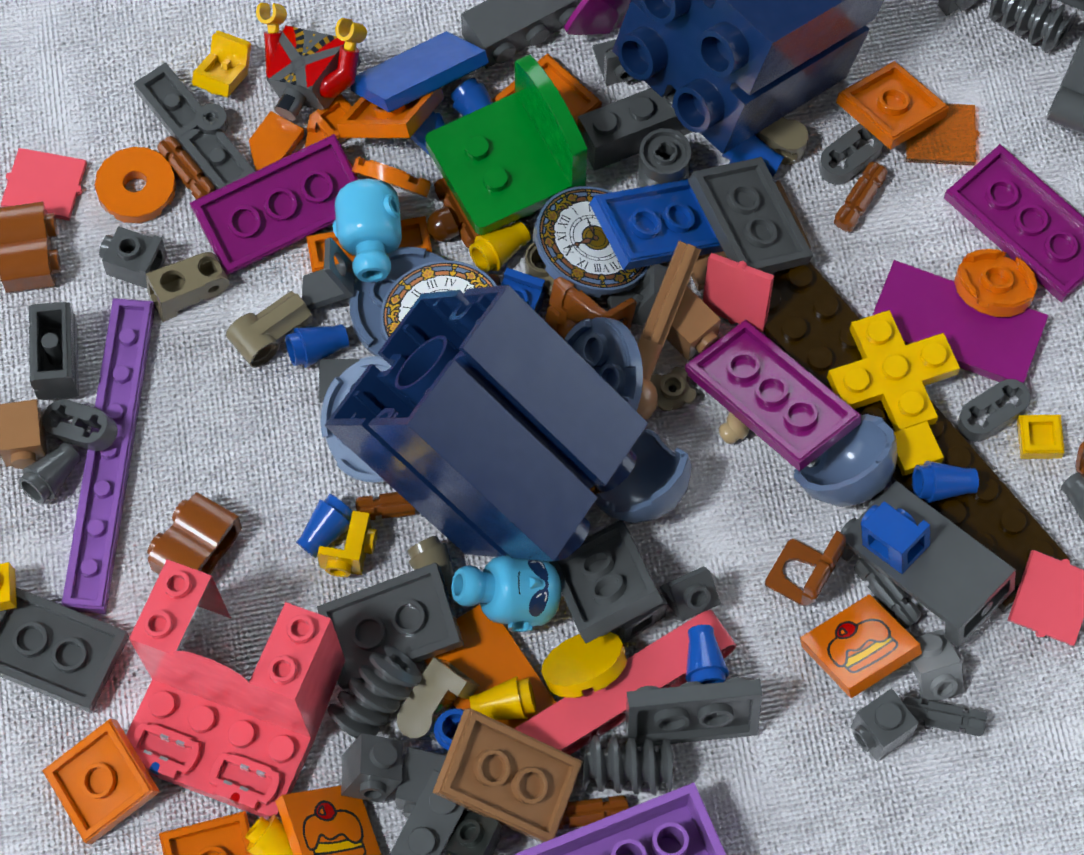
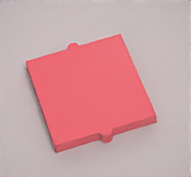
M19 148L12 171L6 174L8 183L1 201V207L44 202L47 213H54L55 218L70 221L76 198L82 194L81 182L87 166L86 160Z
M711 253L708 257L702 301L717 316L728 319L730 324H740L746 319L760 332H764L768 318L774 275L747 266L744 261L736 262Z
M1032 550L1007 621L1035 631L1036 636L1039 638L1047 636L1070 646H1075L1084 619V570L1070 565L1068 559L1058 560Z

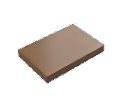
M471 708L464 709L432 793L482 816L495 819L500 824L543 843L556 837L583 761Z

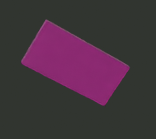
M335 134L190 202V207L228 277L306 239V236L314 235L333 226V222L336 220L335 198L342 187L358 180V178L352 172V167Z
M1001 144L945 192L944 199L1002 251L1006 252L1012 260L1015 261L1017 257L1024 261L1034 272L1036 281L1061 303L1084 283V217Z
M896 260L893 261L872 314L875 315L890 310L905 345L944 333L961 369L997 382L1015 379L1023 384L1048 318L1047 314L1030 308L1012 317H994L981 313L964 302L957 293L954 281Z
M746 319L685 364V371L694 382L799 472L861 424V415Z

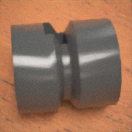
M665 128L651 131L646 135L639 149L637 173L639 187L688 179L691 161V146L688 139L678 131Z

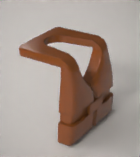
M558 277L553 282L549 300L550 306L547 308L545 321L563 339L580 321L597 317L615 320L623 319L622 323L630 330L637 302L633 298H629L606 311L582 290L578 291L569 280Z
M836 531L823 554L795 539H790L768 574L765 586L802 606L811 605L816 601L846 546L845 535ZM796 560L815 567L803 591L783 575L782 568L787 562Z

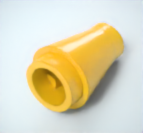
M516 221L512 225L491 231L485 235L476 236L475 242L469 247L470 256L475 265L483 272L488 273L491 270L496 272L525 244L530 242L531 236L526 226L522 222Z
M516 676L482 693L469 696L471 709L494 720L527 719V714L536 713L535 697L529 678L519 680Z

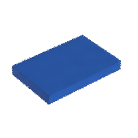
M446 31L357 74L355 82L350 88L355 94L390 113L487 65L489 61L486 50Z
M689 179L594 195L589 204L623 271L670 262L678 241L701 249L699 256L724 251L688 182Z

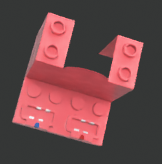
M166 560L129 638L152 681L126 736L151 776L257 816H263L265 819H269L274 814L281 818L275 801L281 795L292 793L345 663V657L332 620L329 617L285 602L248 683L239 673L221 663L194 653L176 651L197 606L229 618L231 617L212 575Z

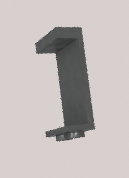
M897 481L886 491L882 490L873 497L868 504V509L858 519L852 518L841 530V533L846 537V546L841 558L848 562L857 554L942 619L945 622V638L958 648L1015 590L1016 570ZM883 502H886L895 510L900 508L908 512L915 520L917 526L923 520L930 524V546L903 574L862 545L861 520L873 505L880 506Z

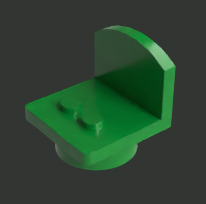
M530 54L515 61V93L430 131L425 137L427 151L474 231L479 235H485L510 222H516L533 215L551 197L565 189L586 186L587 146L559 91L543 68Z

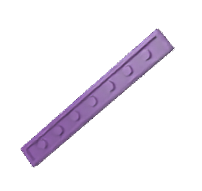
M113 298L95 408L103 411L115 421L118 433L113 444L102 451L87 450L61 604L77 612L106 614L155 313L153 301ZM91 427V432H90V434H91L92 432H99V430L101 429V427H100V428H93V427Z

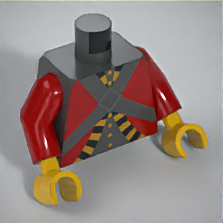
M259 3L256 8V16L261 23L267 24L268 31L264 32L266 77L268 83L280 98L275 106V112L287 120L295 121L303 106L320 110L328 108L339 94L355 82L357 68L361 63L359 58L360 50L356 47V44L365 40L367 36L365 26L360 23H353L352 19L341 18L335 27L336 36L287 25L281 31L279 30V25L284 23L287 17V11L284 6L273 3V14L270 17L271 9L269 4Z

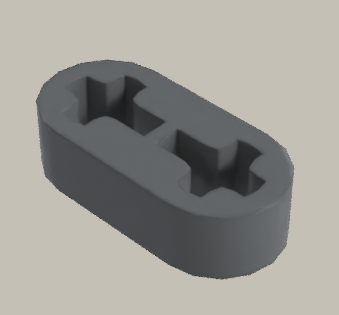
M858 124L822 152L819 173L828 183L834 185L844 184L863 171L870 162H875L882 155L884 144L865 127ZM861 138L865 141L869 139L874 140L873 147L870 144H865L857 150ZM848 157L845 161L844 169L840 166L830 167L831 160L838 163Z
M1006 379L966 403L957 420V428L960 434L972 442H981L1015 422L1019 415L1025 414L1029 405L1030 392L1027 386L1018 380ZM1004 395L1009 398L1013 396L1018 397L1016 407L1012 403H1008L1001 408L998 406L1001 404ZM989 413L983 428L979 424H974L973 426L969 424L972 415L975 418H980Z
M60 399L51 403L44 411L42 418L45 430L60 441L92 451L107 449L113 444L118 433L115 421L103 411L66 399ZM71 417L73 419L72 424L60 422L62 418L68 419ZM88 426L93 428L101 427L99 432H92L91 434L87 432Z

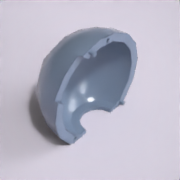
M869 414L861 415L860 425L821 454L812 467L806 466L800 472L795 469L794 479L811 498L831 505L846 507L870 501L887 486L896 469L898 452L894 431L884 422L882 417Z
M645 427L631 448L636 454L637 460L629 476L620 485L607 492H601L595 486L589 489L598 497L594 503L604 513L612 518L628 523L657 520L674 510L687 493L692 472V464L688 453L678 447L673 452L664 444L658 434Z

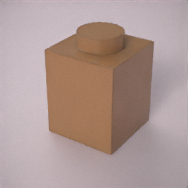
M687 286L666 340L689 361L719 340L718 334L721 319Z
M37 399L0 404V456L6 467L12 466L17 469H24L47 455L46 432L42 422L43 412Z

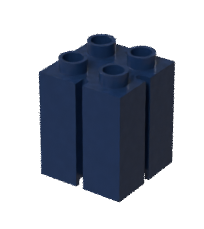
M631 0L612 52L618 56L622 67L631 77L637 80H644L662 98L676 90L672 107L679 121L688 130L703 135L716 149L724 154L844 80L870 30L866 24L875 20L884 0Z
M509 285L467 289L465 293L461 290L422 293L378 352L391 367L387 371H380L374 364H369L324 425L464 554L492 557L506 556L508 554L511 558L558 561L573 554L588 536L590 522L585 518V515L598 498L589 489L595 486L601 492L610 491L620 485L632 472L637 456L631 448L648 422Z

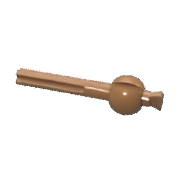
M681 241L677 243L638 341L643 366V385L637 412L646 421L656 410L658 401L656 387L650 379L701 252V249L696 248V246Z

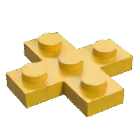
M890 310L851 322L849 330L862 356V360L828 371L827 379L833 392L853 409L882 401L895 432L925 421L928 422L929 426L936 424L938 415L924 386L956 376L960 370L945 334L941 333L905 345Z

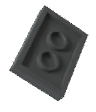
M762 157L692 172L688 182L728 259L736 262L744 261L747 266L766 273L777 272L809 263L813 253Z
M622 520L587 537L582 545L567 558L549 561L559 574L561 592L578 632L585 643L608 634L614 628L637 616L646 614L652 608L663 603L645 562L626 524Z
M436 562L317 606L318 614L331 618L345 657V663L338 678V685L344 690L349 688L348 682L351 678H357L365 682L358 672L359 668L362 665H367L375 669L369 660V656L372 652L386 656L384 647L387 645L400 650L415 664L464 646L441 567Z
M16 587L17 608L0 611V677L92 714L129 638L127 631Z
M733 677L720 683L703 684L692 681L684 683L679 687L658 688L656 686H644L636 691L627 692L626 739L628 740L629 737H633L636 746L642 747L646 738L652 739L653 745L656 746L661 745L663 740H669L670 744L756 736L758 735L762 702L760 679L747 680L743 677Z

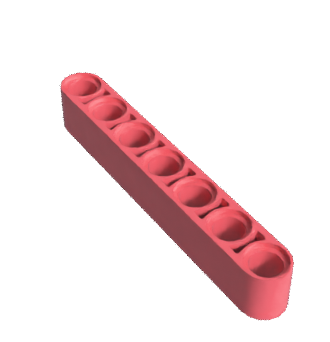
M712 610L705 611L627 658L626 667L619 677L604 689L594 692L593 687L582 690L584 696L578 698L564 697L514 729L571 755L589 744L593 735L600 737L626 721L627 692L636 691L644 686L669 688L679 687L687 683L688 630L697 625L712 626L724 659L736 649L737 645Z

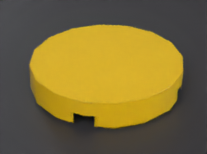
M612 632L588 643H585L581 635L578 634L563 641L549 653L543 661L541 673L550 692L559 697L578 698L584 696L582 690L593 687L594 692L604 689L616 680L626 667V650L619 636Z

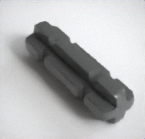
M862 558L855 563L854 571L862 581H868L869 585L867 587L888 612L893 611V618L902 627L907 629L920 619L921 612L912 601H906L907 595L899 586Z
M906 696L902 701L917 721H924V726L959 732V728L965 729V734L982 736L985 731L987 714L983 710L969 708L968 712H965L962 706L928 700V703L925 704L922 703V698Z

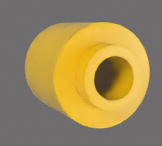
M275 814L268 820L261 816L245 836L250 841L246 850L252 855H293L282 820Z

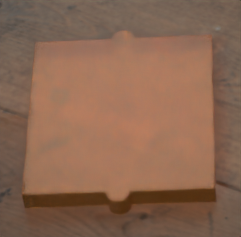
M946 104L949 106V110L945 118L906 140V162L975 166L976 140L980 134L976 130L975 105Z

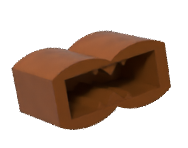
M44 202L0 207V278L6 293L54 287L55 274L61 273L58 249L52 250L51 238L58 237L56 218L54 213H47Z
M198 492L189 500H182L173 513V525L164 534L158 533L148 547V562L151 570L160 575L166 560H170L211 575L217 562L230 549L242 529L239 516Z

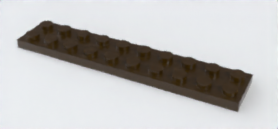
M810 261L806 265L777 271L772 274L774 275L768 318L763 333L833 391L827 379L828 371L862 360V356L849 330L851 322L860 320V318ZM882 401L854 409L860 415L869 414L882 417L884 422L895 432ZM932 402L938 419L936 424L930 425V428L943 454L942 464L962 468H975L979 476V487L975 494H964L927 504L1016 570L1015 590L998 606L1003 613L1013 605L1032 550L1058 560L1070 559ZM896 462V469L890 482L893 484L897 481L914 494L912 487L913 473L903 476Z

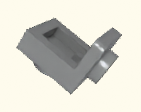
M943 629L914 637L920 643L922 654L908 663L918 679L922 702L927 704L928 700L940 701L962 694L964 691L962 662L950 641L945 638Z

